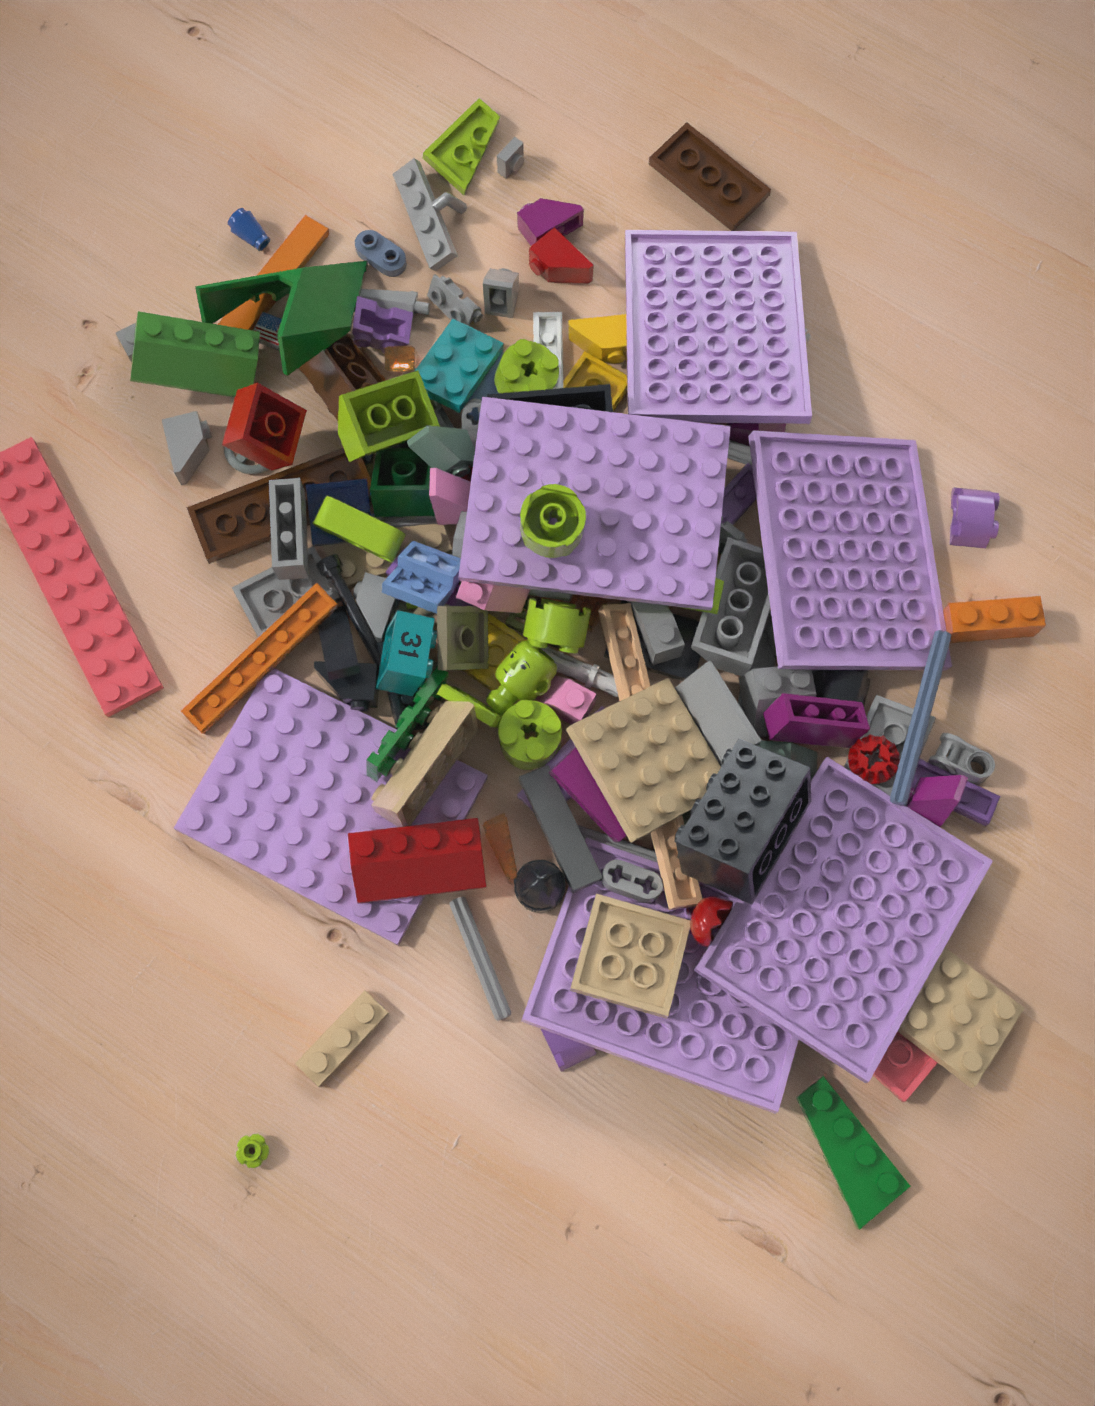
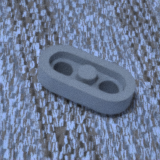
M365 230L357 235L355 248L357 255L362 260H367L369 265L389 277H395L404 272L407 265L406 256L400 247L374 230ZM368 241H373L372 244H365ZM389 256H394V257H396V258L393 259V260H388V259H387Z

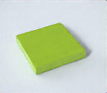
M442 684L437 693L448 701L472 703L475 705L477 719L490 727L499 728L502 715L458 687Z

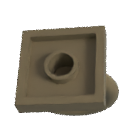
M447 603L444 606H437L438 662H433L431 674L437 666L438 670H445L447 672L450 670L489 669L487 610L480 609L477 606H450ZM418 607L413 614L428 616L433 612Z

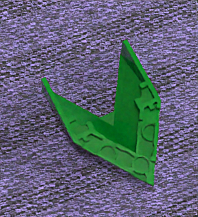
M368 261L303 267L195 286L202 322L213 324L249 299L255 303L260 300L259 295L264 293L272 294V299L276 302L289 294L277 333L283 374L288 376L351 331L357 296H360L362 290L363 275L367 271Z

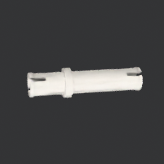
M549 647L541 648L555 661L557 672L585 683L587 688L594 687L614 697L618 696L614 675L599 669V665L594 664L592 666Z

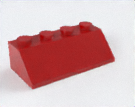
M478 818L348 833L350 865L358 904L487 888Z

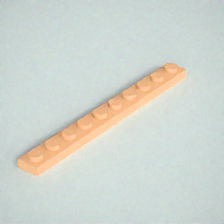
M630 603L602 605L598 609L619 701L650 687ZM682 815L651 832L669 910L694 907L702 900L698 880L681 872L675 835L679 827L684 825Z

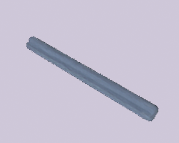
M937 630L933 636L890 795V802L896 805L905 806L908 802L951 641V634L947 631Z

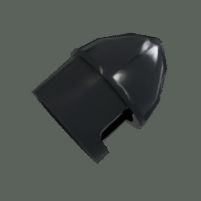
M533 860L527 862L519 869L514 880V891L520 904L527 910L534 913H546L553 910L562 900L565 892V878L563 872L554 863L546 860Z

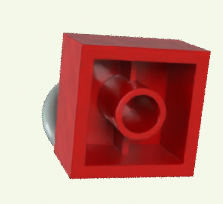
M259 383L238 389L222 443L228 463L239 472L245 474H259L267 470L273 471L293 465L307 410ZM250 459L258 465H246L244 463Z

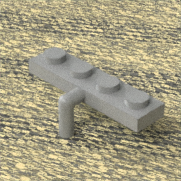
M413 158L394 172L393 177L430 269L437 271L458 256L440 210L449 206L462 214L466 211L467 205L450 193H444L435 199L421 162Z

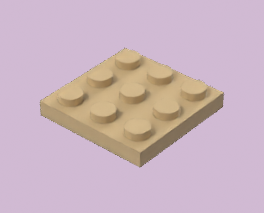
M596 894L570 991L667 1019L690 930V920Z
M944 947L898 1032L968 1087L972 1088L981 1079L1023 1012L1024 1007Z

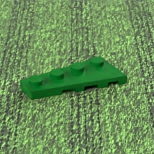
M437 666L430 675V678L427 679L413 700L416 703L414 707L409 705L399 716L395 726L398 728L397 731L394 733L389 730L381 740V745L377 752L379 755L372 752L367 758L366 771L368 777L378 782L382 775L387 777L390 774L392 767L396 763L394 757L400 749L406 751L415 735L412 734V731L417 724L421 726L425 724L432 712L429 707L435 699L440 701L443 698L437 693L442 684H447V671L438 670Z
M822 1076L799 1094L796 1099L814 1137L818 1141L828 1168H830L837 1182L840 1194L849 1208L856 1228L860 1230L911 1186L824 1076Z

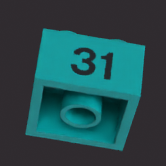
M397 610L385 631L376 689L413 696L417 689L424 685L425 678H430L433 660L428 659L430 648L434 649L437 640V630H433L435 618Z

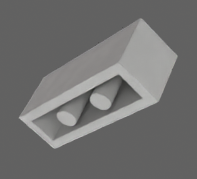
M300 478L269 480L272 568L278 580L309 578L306 497Z

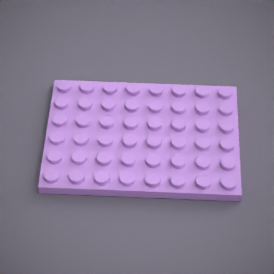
M625 230L628 414L702 423L810 424L812 408L797 232Z
M482 397L458 576L459 581L711 611L713 607L731 426ZM547 484L563 485L573 490L586 511L583 537L579 545L568 556L558 558L540 556L525 546L521 536L520 512L522 504L530 493ZM551 518L548 524L555 525L557 519Z
M752 431L748 437L778 669L925 670L934 633L937 630L946 631L916 440ZM949 648L943 671L952 667Z
M274 668L256 685L174 829L399 946L425 896L358 904L350 865L348 833L397 827L376 813L371 806L374 802L371 798L375 790L381 784L386 785L392 775L389 774L387 777L382 775L378 782L367 776L366 771L367 758L372 752L379 755L377 752L383 737L389 730L395 733L397 729L359 710H351V706ZM409 747L406 751L400 749L394 760L397 761L399 758L405 759L411 749ZM457 760L411 826L466 819L488 775Z
M826 757L811 780L812 801L754 903L751 905L740 899L736 901L694 971L864 1083H868L993 860L907 806L891 803L889 795Z
M589 838L585 839L601 875L607 863L612 860H622L653 871L661 878L657 862ZM615 869L614 873L608 872V874L612 875L614 883H618L620 879L630 881L621 876V870ZM646 880L644 884L634 882L643 886V893L649 894L651 890L656 891V889L651 887L652 882L650 880ZM602 881L574 893L568 887L521 1022L771 1113H778L799 1039L694 971L708 947L702 946L695 941L691 928L667 1019L570 991L596 894L687 920L691 919L696 906L669 910L664 887L658 899L651 903H642L611 892L605 888ZM698 881L702 899L709 896L720 897L733 901V906L738 900L736 897ZM720 928L712 930L711 934L713 937H715Z

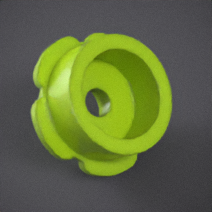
M259 1134L245 1135L237 1144L236 1158L240 1164H246L248 1168L259 1167L262 1161L268 1158L269 1146L266 1144L265 1138ZM251 1147L255 1148L254 1154H250L249 1149Z

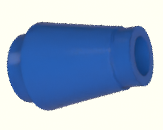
M240 208L229 218L228 226L233 234L258 251H262L267 247L270 238L251 211Z

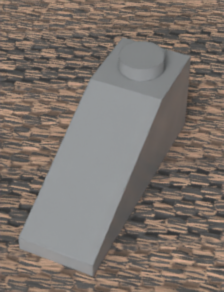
M627 601L631 604L634 620L651 665L654 666L681 657L685 644L668 605Z

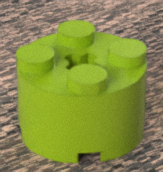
M520 339L504 352L494 375V385H496L498 393L554 389L559 377V359L542 344Z
M547 484L530 493L525 498L520 512V532L525 546L543 557L558 558L570 555L583 537L586 521L585 508L576 493L563 485ZM551 518L557 519L555 525L548 524Z
M530 598L523 636L528 638L527 641L534 647L547 648L549 643L558 645L560 651L578 654L579 648L585 645L591 609L583 607V612H579L580 610L575 609V604L549 599H541V604H536V599Z
M520 700L503 714L499 723L498 735L500 748L505 759L519 769L533 770L545 766L555 757L561 747L562 727L561 721L553 709L538 701ZM531 731L536 733V738L531 736L529 740L525 739V733H530Z

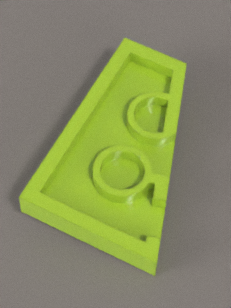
M479 98L423 152L422 159L460 193L465 195L496 130L500 116Z

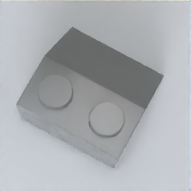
M778 666L757 668L738 678L745 715L759 737L769 736L763 713L782 693L816 697L812 670L778 669Z

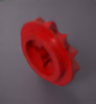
M869 734L862 739L858 738L856 743L850 748L848 755V764L851 772L870 784H880L890 780L896 774L900 762V754L895 743L890 742L884 735L880 737ZM878 748L879 758L883 761H876L874 765H872L871 768L868 769L869 758L865 755H872L874 751H876Z

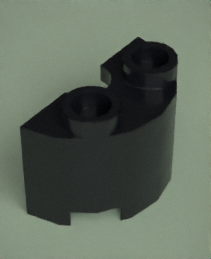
M812 670L816 697L862 702L865 707L870 686L869 671Z

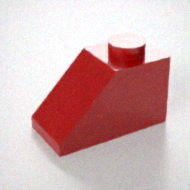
M556 228L551 229L529 247V266L537 276L541 275L546 281L589 284L593 281L594 265Z

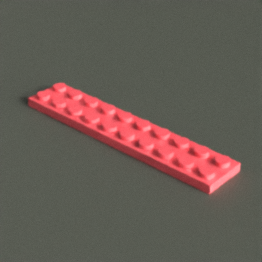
M30 437L0 452V509L104 714L110 717L163 689L164 687L35 440Z

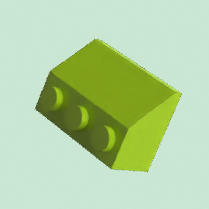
M419 370L339 396L338 435L349 462L405 443L427 425L440 427Z

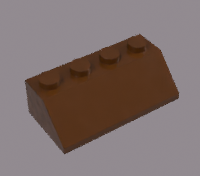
M349 333L299 367L300 371L312 384L314 391L322 398L329 412L334 415L337 421L340 395L386 381L363 348L354 344V336Z

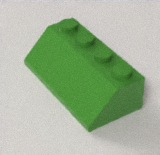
M138 311L135 323L130 381L235 397L238 389L254 384L260 332Z

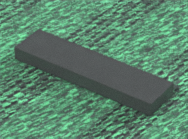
M549 765L519 776V782L572 893L602 881L603 877L556 780L548 773L551 770Z

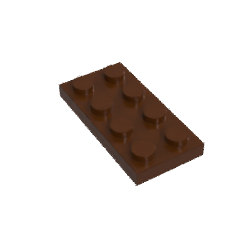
M687 122L649 157V165L731 231H734L771 193V188Z

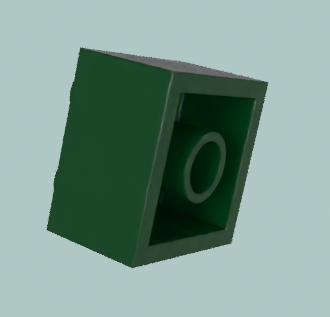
M388 448L376 453L370 486L375 517L435 516L429 496L431 467L411 448Z

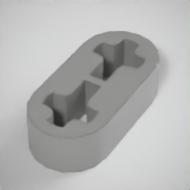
M622 860L610 861L602 872V883L606 889L642 903L654 902L658 899L663 888L662 879L657 873ZM615 869L621 870V876L630 881L620 879L618 883H614L612 875L608 874V872L614 873ZM646 880H650L652 882L651 887L656 889V891L651 890L649 894L643 893V886L634 882L644 884Z

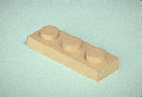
M364 990L295 1064L318 1087H321L389 1013Z

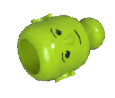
M529 641L520 642L496 669L495 675L501 685L498 689L492 690L487 695L486 702L492 709L503 716L517 699L533 701L549 690L551 680L557 673V664L541 648L532 646Z

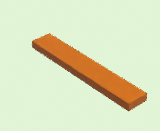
M305 215L257 275L303 268L329 236V229ZM272 294L259 295L260 300L255 303L249 299L225 315L217 325L253 330L262 312L268 313L276 301L272 299Z
M316 583L186 705L181 712L201 734H205L252 690L259 681L326 620L339 605Z

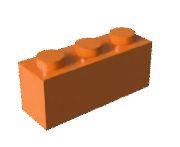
M1041 596L948 603L943 610L946 631L951 634L950 643L1034 637L1046 626Z

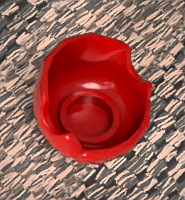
M709 896L703 898L696 905L691 915L690 928L698 944L705 947L710 946L714 938L711 934L712 930L721 927L733 907V901Z

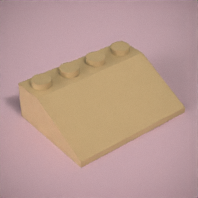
M445 701L441 708L436 707L427 720V723H429L423 734L418 732L409 744L410 752L405 759L399 758L390 771L392 777L386 785L381 784L375 790L371 798L374 801L371 806L376 813L397 827L411 826L478 731L475 705L472 703Z

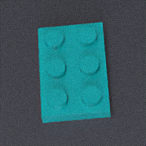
M452 318L415 371L419 370L430 399L460 413L503 352L504 343Z

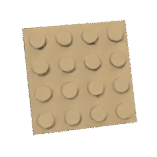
M669 678L588 716L566 729L631 843L690 811L695 801L702 799L706 793V786L713 773L717 774L721 768Z

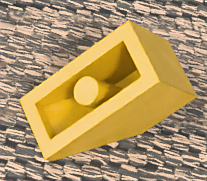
M626 314L568 320V338L582 350L603 362L617 364L627 360Z

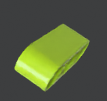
M329 496L325 497L313 522V525L388 562L394 561L406 536L399 529Z

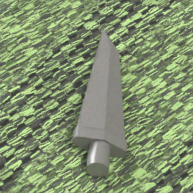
M362 289L360 297L376 301L377 305L381 308L391 309L396 307L413 312L412 321L415 313L429 315L430 303L417 301L418 292Z

